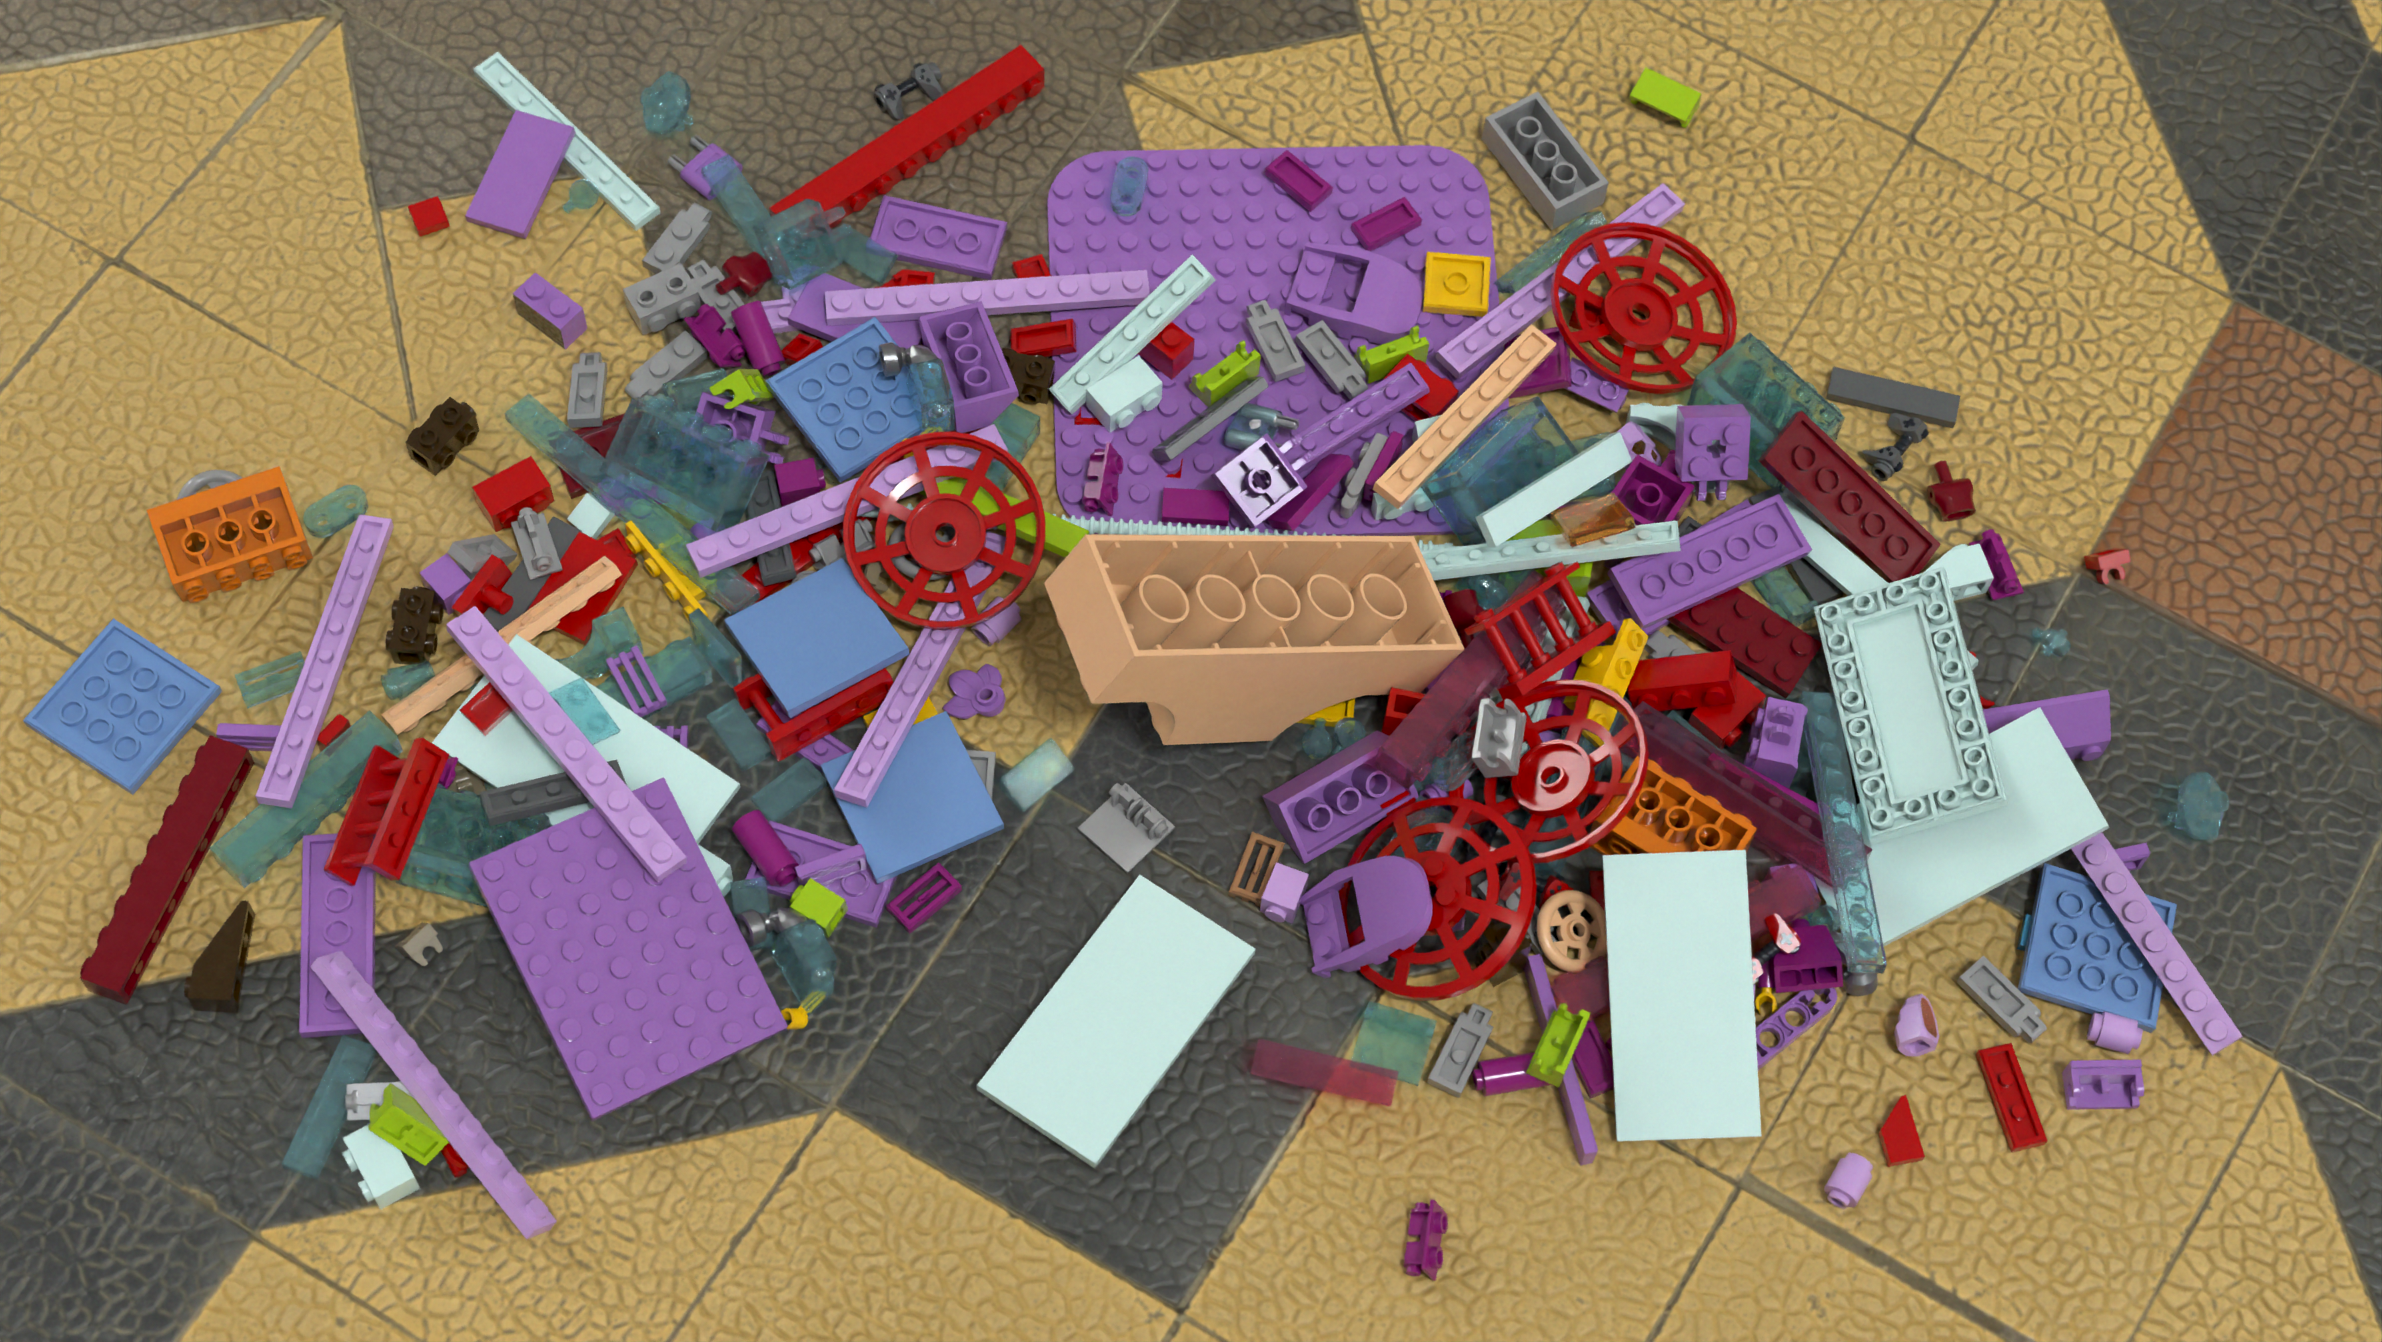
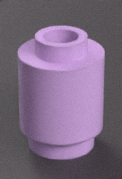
M997 596L982 612L991 609L1004 599ZM1014 602L995 617L976 624L971 629L984 644L992 646L995 642L999 643L1021 621L1019 615L1021 609Z
M2105 1011L2102 1014L2094 1012L2088 1027L2087 1040L2094 1041L2096 1046L2129 1054L2132 1048L2138 1049L2143 1029L2137 1028V1020Z
M1848 1153L1845 1158H1841L1824 1187V1191L1828 1195V1201L1841 1209L1856 1207L1872 1178V1164L1864 1157L1855 1153Z

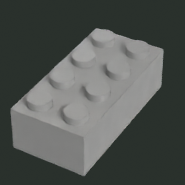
M1538 91L1485 118L1482 134L1483 142L1551 230L1604 204L1609 182Z

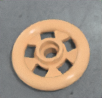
M1575 890L1558 892L1543 904L1538 914L1536 931L1539 945L1548 960L1561 970L1571 973H1583L1597 967L1607 955L1605 911L1600 904L1591 896ZM1567 904L1571 914L1561 918L1557 909ZM1584 909L1593 918L1590 924L1580 915ZM1557 926L1556 933L1559 941L1553 942L1550 927ZM1574 926L1577 929L1578 936H1576L1573 932ZM1591 935L1597 938L1594 949L1586 945ZM1567 947L1579 950L1578 959L1567 957Z

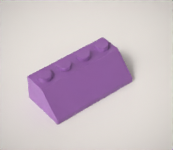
M982 301L920 316L922 345L928 347L939 359V365L933 366L935 369L934 376L946 407L950 411V417L956 432L965 433L990 426L1019 394Z
M2108 689L1983 709L1990 734L2040 707L2070 760L2082 758L2084 761L2097 759L2104 753L2111 741L2110 695Z
M1375 731L1262 797L1275 826L1301 862L1305 864L1387 816L1386 813L1413 797L1419 798V795L1395 739ZM1406 790L1410 793L1385 809L1380 807L1381 804Z

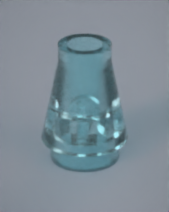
M424 661L418 664L387 669V673L381 675V682L391 701L397 698L402 700L435 677L431 664L428 661Z

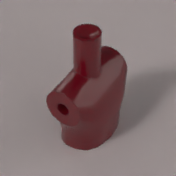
M755 251L745 256H732L722 266V270L728 277L717 283L715 287L720 295H724L739 287L749 297H753L762 289L765 283L773 278L774 272L770 264Z
M1943 460L1935 463L1934 468L1940 483L1929 485L1927 496L1930 503L1939 510L1942 520L1945 522L1955 521L1975 514L1976 509L1973 502V485L1969 478L1953 480L1947 461Z
M1464 589L1447 595L1443 598V602L1458 636L1461 637V642L1465 649L1463 654L1472 655L1477 652L1474 634L1467 635L1465 629L1475 623L1473 617L1484 611V609L1479 605L1476 591Z

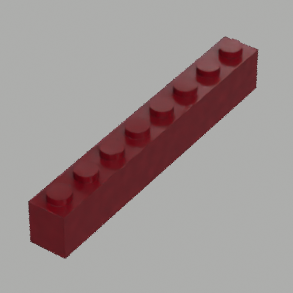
M210 735L206 744L201 745L197 750L194 759L195 764L191 772L182 778L176 800L173 805L170 804L166 808L161 828L157 835L154 834L150 838L146 848V856L141 865L138 864L132 871L130 877L131 884L125 895H121L117 899L114 906V915L109 925L101 929L97 939L98 945L91 957L86 958L81 967L80 979L88 991L125 1005L128 1004L255 763L248 748Z

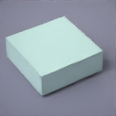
M586 493L567 520L581 530L582 533L597 539L615 514L592 494Z

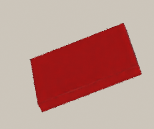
M579 531L560 560L563 570L551 573L528 610L605 556L617 566L622 575L615 579L612 587L594 594L587 599L588 601L584 607L574 612L570 611L553 628V630L586 646L638 566V562L636 559Z

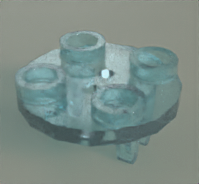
M668 71L659 77L651 88L647 87L642 92L640 100L641 104L644 105L643 116L648 131L658 135H667L675 130L684 131V123L688 125L694 123L693 117L687 114L691 100L690 87L687 80L681 75Z
M2193 772L2180 784L2178 789V811L2170 812L2167 820L2176 822L2174 828L2185 830L2187 835L2194 840H2214L2219 834L2223 813L2229 807V798L2226 792L2220 790L2216 780L2208 772Z

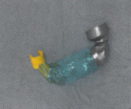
M893 342L880 344L879 356L886 377L898 375L902 367L909 366L907 387L921 430L919 435L955 430L954 399L942 359L938 358L925 346L913 344V346L906 350L905 347H898ZM913 452L904 455V458L914 456Z
M777 908L778 911H772L769 915L766 912L759 913L754 909L738 914L737 925L747 945L750 947L764 942L767 933H770L771 930L781 932L769 951L801 1004L798 1008H785L781 1013L785 1020L792 1019L790 1025L786 1028L787 1030L803 1029L808 1023L807 1013H813L834 991L837 958L824 936L823 929L818 926L814 919L808 920L806 916L790 908Z

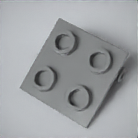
M1116 783L1109 791V794L1112 796L1078 827V830L1128 874L1175 829V826L1128 784L1125 783L1121 786L1119 783Z

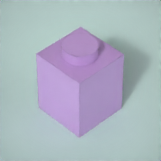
M1276 862L1261 899L1260 912L1265 913L1266 917L1273 921H1287L1293 924L1300 906L1299 902L1307 889L1309 874Z

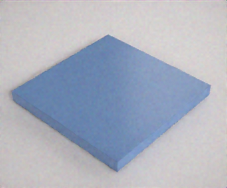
M876 317L766 380V387L840 483L868 467L880 454L895 444L902 442L904 438L921 435L936 424H940L950 418L948 408L926 380L918 377V372L915 368L910 366L902 367L898 375L889 377L884 375L879 356V345L889 342L897 344Z
M843 558L724 619L727 629L789 718L910 655L908 646L878 605L860 587L851 568Z
M113 618L26 716L23 722L36 733L133 795L220 695L222 690L219 685Z
M947 711L912 725L867 808L836 798L834 792L838 781L856 750L820 765L821 771L857 844H862L867 865L877 884L1004 829V823Z
M2044 863L2040 869L2018 989L2024 994L2093 1015L2094 1012L2102 1014L2105 1011L2138 1021L2137 1028L2152 1033L2156 1029L2163 983L2092 879L2088 876ZM2146 895L2172 933L2177 904Z

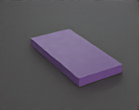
M515 110L465 215L467 221L526 239L576 133L574 127Z
M884 195L867 245V253L991 280L1006 234L1007 222Z
M815 269L788 317V325L833 342L862 324L827 326L825 291L864 288ZM919 320L880 322L899 347H905L907 350L913 344L921 345Z
M771 820L769 821L799 865L852 847ZM754 861L745 879V885L789 900L799 886L797 877L786 886H771ZM867 865L866 870L826 883L823 886L846 900L848 911L844 915L845 918L877 928L897 876L877 884Z

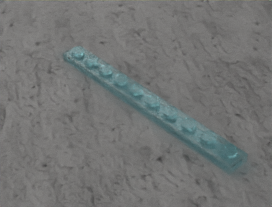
M527 394L504 413L507 422L624 523L632 520L654 549L728 613L734 615L751 606L760 598L759 590L731 566L700 578L686 549V544L699 539L532 395Z
M1802 691L1799 703L1808 708L1803 726L1848 972L1884 974L1887 961L1834 693Z

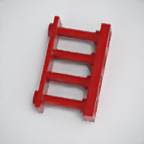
M1561 561L1544 570L1546 574L1544 578L1494 611L1492 608H1488L1473 617L1475 623L1465 629L1467 635L1484 630L1508 673L1506 677L1508 683L1497 689L1503 701L1523 696L1616 633L1610 621L1596 625L1595 621H1590L1567 579L1568 575L1580 568L1578 561L1566 566ZM1554 584L1579 627L1576 630L1579 635L1575 638L1566 635L1543 593ZM1530 600L1533 601L1556 643L1553 645L1555 651L1551 654L1543 651L1520 609L1521 606ZM1507 615L1510 617L1532 658L1530 661L1532 666L1527 670L1524 667L1520 668L1496 624Z
M883 668L855 685L831 696V698L817 706L808 708L786 723L782 722L766 698L773 695V693L759 673L744 679L740 684L733 687L741 711L754 705L770 727L771 731L766 733L771 753L779 762L880 706L893 685V679L886 668Z
M425 738L414 739L408 757L404 759L396 757L379 745L374 746L323 870L350 886L355 885L361 868L364 866L371 868L391 881L400 880L450 754Z

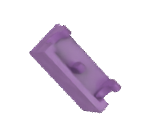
M2141 1060L2070 1061L2062 1072L2067 1110L2137 1109L2140 1106L2139 1096H2144Z

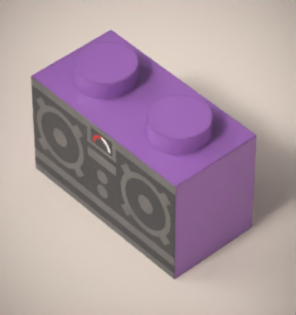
M534 273L513 293L518 315L565 350L588 329L583 308L537 273Z

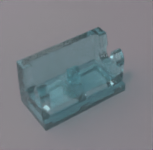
M1785 566L1751 581L1771 610L1796 627L1816 617L1813 607L1819 604L1816 600L1811 602L1808 600L1785 569Z

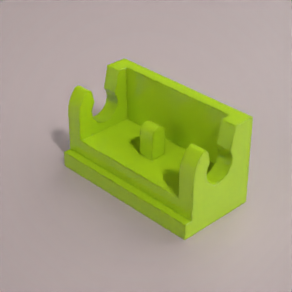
M1645 67L1629 99L1635 105L1639 101L1679 120L1681 127L1687 128L1700 106L1701 93Z
M1418 325L1410 328L1409 335L1366 350V345L1357 347L1354 359L1364 370L1367 384L1385 378L1407 354L1416 360H1422L1426 363L1429 342L1426 337L1419 338Z
M1244 340L1236 344V351L1202 376L1200 373H1197L1192 377L1189 389L1207 407L1211 406L1248 377H1255L1259 374L1261 355L1255 349L1248 354L1245 349L1246 342Z
M738 369L709 387L713 396L724 392L734 395L733 401L727 402L724 405L725 409L736 408L744 402L757 405L762 401H770L774 398L766 387V382L758 369Z
M1561 1003L1557 1011L1553 1010L1526 1072L1556 1087L1561 1085L1591 1014L1583 1009L1578 1011L1577 1015L1567 1011L1568 1005L1566 1003Z
M390 1083L383 1091L384 1101L380 1107L375 1103L371 1105L368 1130L426 1166L449 1141L416 1099Z

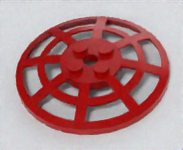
M1634 222L1611 223L1596 227L1582 234L1568 247L1559 260L1553 274L1550 291L1551 306L1556 325L1565 342L1574 354L1591 370L1623 388L1652 394L1677 393L1694 388L1708 380L1718 371L1732 349L1737 328L1736 307L1730 288L1723 275L1700 249L1683 237L1666 229ZM1628 237L1651 241L1652 244L1647 258L1629 255L1611 258L1604 240ZM1592 245L1599 263L1587 271L1578 285L1563 275L1564 271L1578 253ZM1664 247L1675 251L1688 260L1700 271L1705 279L1689 287L1679 275L1659 263ZM1616 268H1642L1641 279L1629 278L1621 280ZM1602 273L1605 274L1611 286L1604 298L1587 290L1592 281ZM1658 274L1669 281L1679 293L1669 296L1665 290L1653 283L1655 275ZM1559 288L1575 297V313L1581 328L1579 331L1570 332L1564 320L1559 304ZM1713 290L1721 309L1722 334L1703 331V314L1697 298ZM1584 302L1600 309L1603 324L1589 327L1585 316ZM1687 303L1692 316L1693 329L1677 325L1678 314L1676 308ZM1632 310L1643 312L1646 319H1638L1634 316ZM1610 335L1616 342L1623 345L1621 358L1606 349L1598 339ZM1671 336L1690 341L1687 348L1676 358H1673L1663 346ZM1589 342L1604 358L1619 366V373L1616 374L1595 361L1580 344ZM1700 343L1720 346L1711 364L1697 377L1692 378L1681 367L1693 356ZM1636 351H1652L1662 364L1644 365L1634 363ZM1632 371L1647 374L1669 371L1679 381V384L1655 385L1631 380Z
M932 432L917 435L895 444L880 454L864 470L854 485L847 502L843 520V542L846 557L856 581L866 595L880 609L894 618L913 626L934 630L974 626L995 617L1010 607L1024 593L1034 578L1042 560L1046 541V519L1042 500L1034 481L1025 468L1009 452L993 442L975 435L959 432ZM955 445L972 448L981 453L973 470L958 466L931 467L926 448ZM913 452L919 471L902 480L887 497L869 487L888 465L900 457ZM993 458L1004 464L1017 477L1026 490L1029 499L1010 506L1002 491L990 479L985 477ZM956 477L968 481L959 496L950 493L940 494L935 478ZM921 482L923 483L927 498L921 501L913 510L897 503L909 489ZM980 487L985 489L994 498L1001 509L1000 511L982 517L978 508L972 503ZM862 499L880 508L875 527L876 548L856 552L855 522L858 508ZM1034 512L1036 542L1033 557L1028 566L1011 559L1016 543L1015 519ZM892 515L906 523V541L887 546L886 527L888 518ZM1005 523L1006 542L1001 555L985 547L986 530ZM949 526L955 530V536L951 541L941 542L937 539L936 534L941 527ZM911 554L915 562L921 566L912 583L898 572L891 559ZM978 559L995 567L985 579L969 587L964 570L971 567ZM881 561L883 568L890 578L901 589L906 591L897 607L888 603L875 591L864 575L861 568L862 565ZM1004 571L1022 578L1017 587L1003 601L991 609L978 614L973 597L991 587L1002 576ZM933 573L952 575L957 592L938 593L925 590L924 588ZM918 598L937 603L960 601L965 618L955 621H934L910 615L909 612Z
M1564 679L1543 682L1523 696L1510 699L1515 703L1519 711L1527 716L1523 743L1527 741L1531 748L1520 759L1518 775L1501 776L1502 778L1512 780L1514 796L1497 803L1496 785L1498 777L1485 778L1484 798L1487 806L1502 816L1521 807L1532 815L1524 830L1512 825L1520 833L1527 847L1532 842L1555 841L1573 834L1576 842L1568 846L1545 853L1531 854L1534 864L1569 857L1587 849L1605 837L1622 821L1632 808L1642 789L1648 768L1649 751L1647 737L1641 721L1631 706L1617 693L1602 685L1584 680ZM1577 696L1573 716H1554L1533 723L1525 709L1528 705L1549 698ZM1591 699L1601 701L1615 708L1626 718L1629 724L1613 737L1601 724L1586 718ZM1500 701L1496 704V707L1505 709V701ZM1477 722L1466 734L1456 752L1450 770L1449 797L1464 798L1463 790L1468 767L1480 770L1472 759ZM1569 727L1565 740L1556 739L1543 742L1539 735L1541 732L1554 728ZM1583 730L1593 733L1605 743L1589 755L1578 745ZM1636 735L1639 743L1640 758L1634 783H1620L1623 767L1620 748ZM1611 756L1612 775L1610 782L1594 781V767ZM1560 773V777L1556 782L1546 784L1549 776ZM1587 796H1603L1598 805L1586 817L1581 819L1576 808ZM1614 796H1626L1614 814L1598 829L1588 835L1585 827L1594 822L1605 811ZM1450 805L1453 815H1455L1459 807ZM1473 811L1463 828L1478 836L1490 851L1497 849L1484 841L1472 826L1490 819L1481 813ZM1564 815L1568 827L1553 832L1538 833L1546 818ZM1517 857L1506 860L1508 862L1518 863Z
M1435 797L1418 801L1397 810L1381 821L1361 842L1348 866L1360 863L1371 845L1388 828L1394 825L1398 836L1376 858L1390 856L1401 846L1405 858L1413 859L1422 866L1429 886L1436 885L1437 892L1434 898H1432L1433 912L1431 922L1423 936L1438 934L1445 948L1429 953H1415L1416 943H1414L1405 950L1399 948L1389 955L1397 959L1393 981L1381 976L1370 968L1368 964L1361 966L1360 971L1381 989L1398 997L1416 1001H1438L1456 997L1477 988L1492 978L1511 959L1521 945L1530 926L1535 908L1537 884L1535 866L1529 848L1520 833L1501 814L1487 805L1465 798ZM1452 805L1459 807L1449 824L1428 823L1410 829L1407 816L1415 812L1436 806ZM1476 811L1493 821L1504 832L1511 844L1490 851L1478 836L1463 827L1471 813ZM1429 833H1444L1436 851L1419 853L1414 838ZM1459 837L1471 844L1480 856L1461 864L1450 856V853ZM1517 857L1521 877L1520 901L1517 912L1497 905L1500 881L1496 864ZM1486 869L1488 883L1485 901L1471 897L1472 885L1469 877ZM1352 880L1344 883V887L1339 890L1349 948L1365 940L1362 925L1351 934H1349L1347 903ZM1466 911L1480 914L1472 928L1461 939L1457 940L1452 927L1461 920ZM1491 919L1511 925L1506 937L1496 951L1483 964L1473 970L1463 951L1480 938ZM1451 959L1460 978L1451 982L1434 986L1406 985L1411 964L1431 965Z

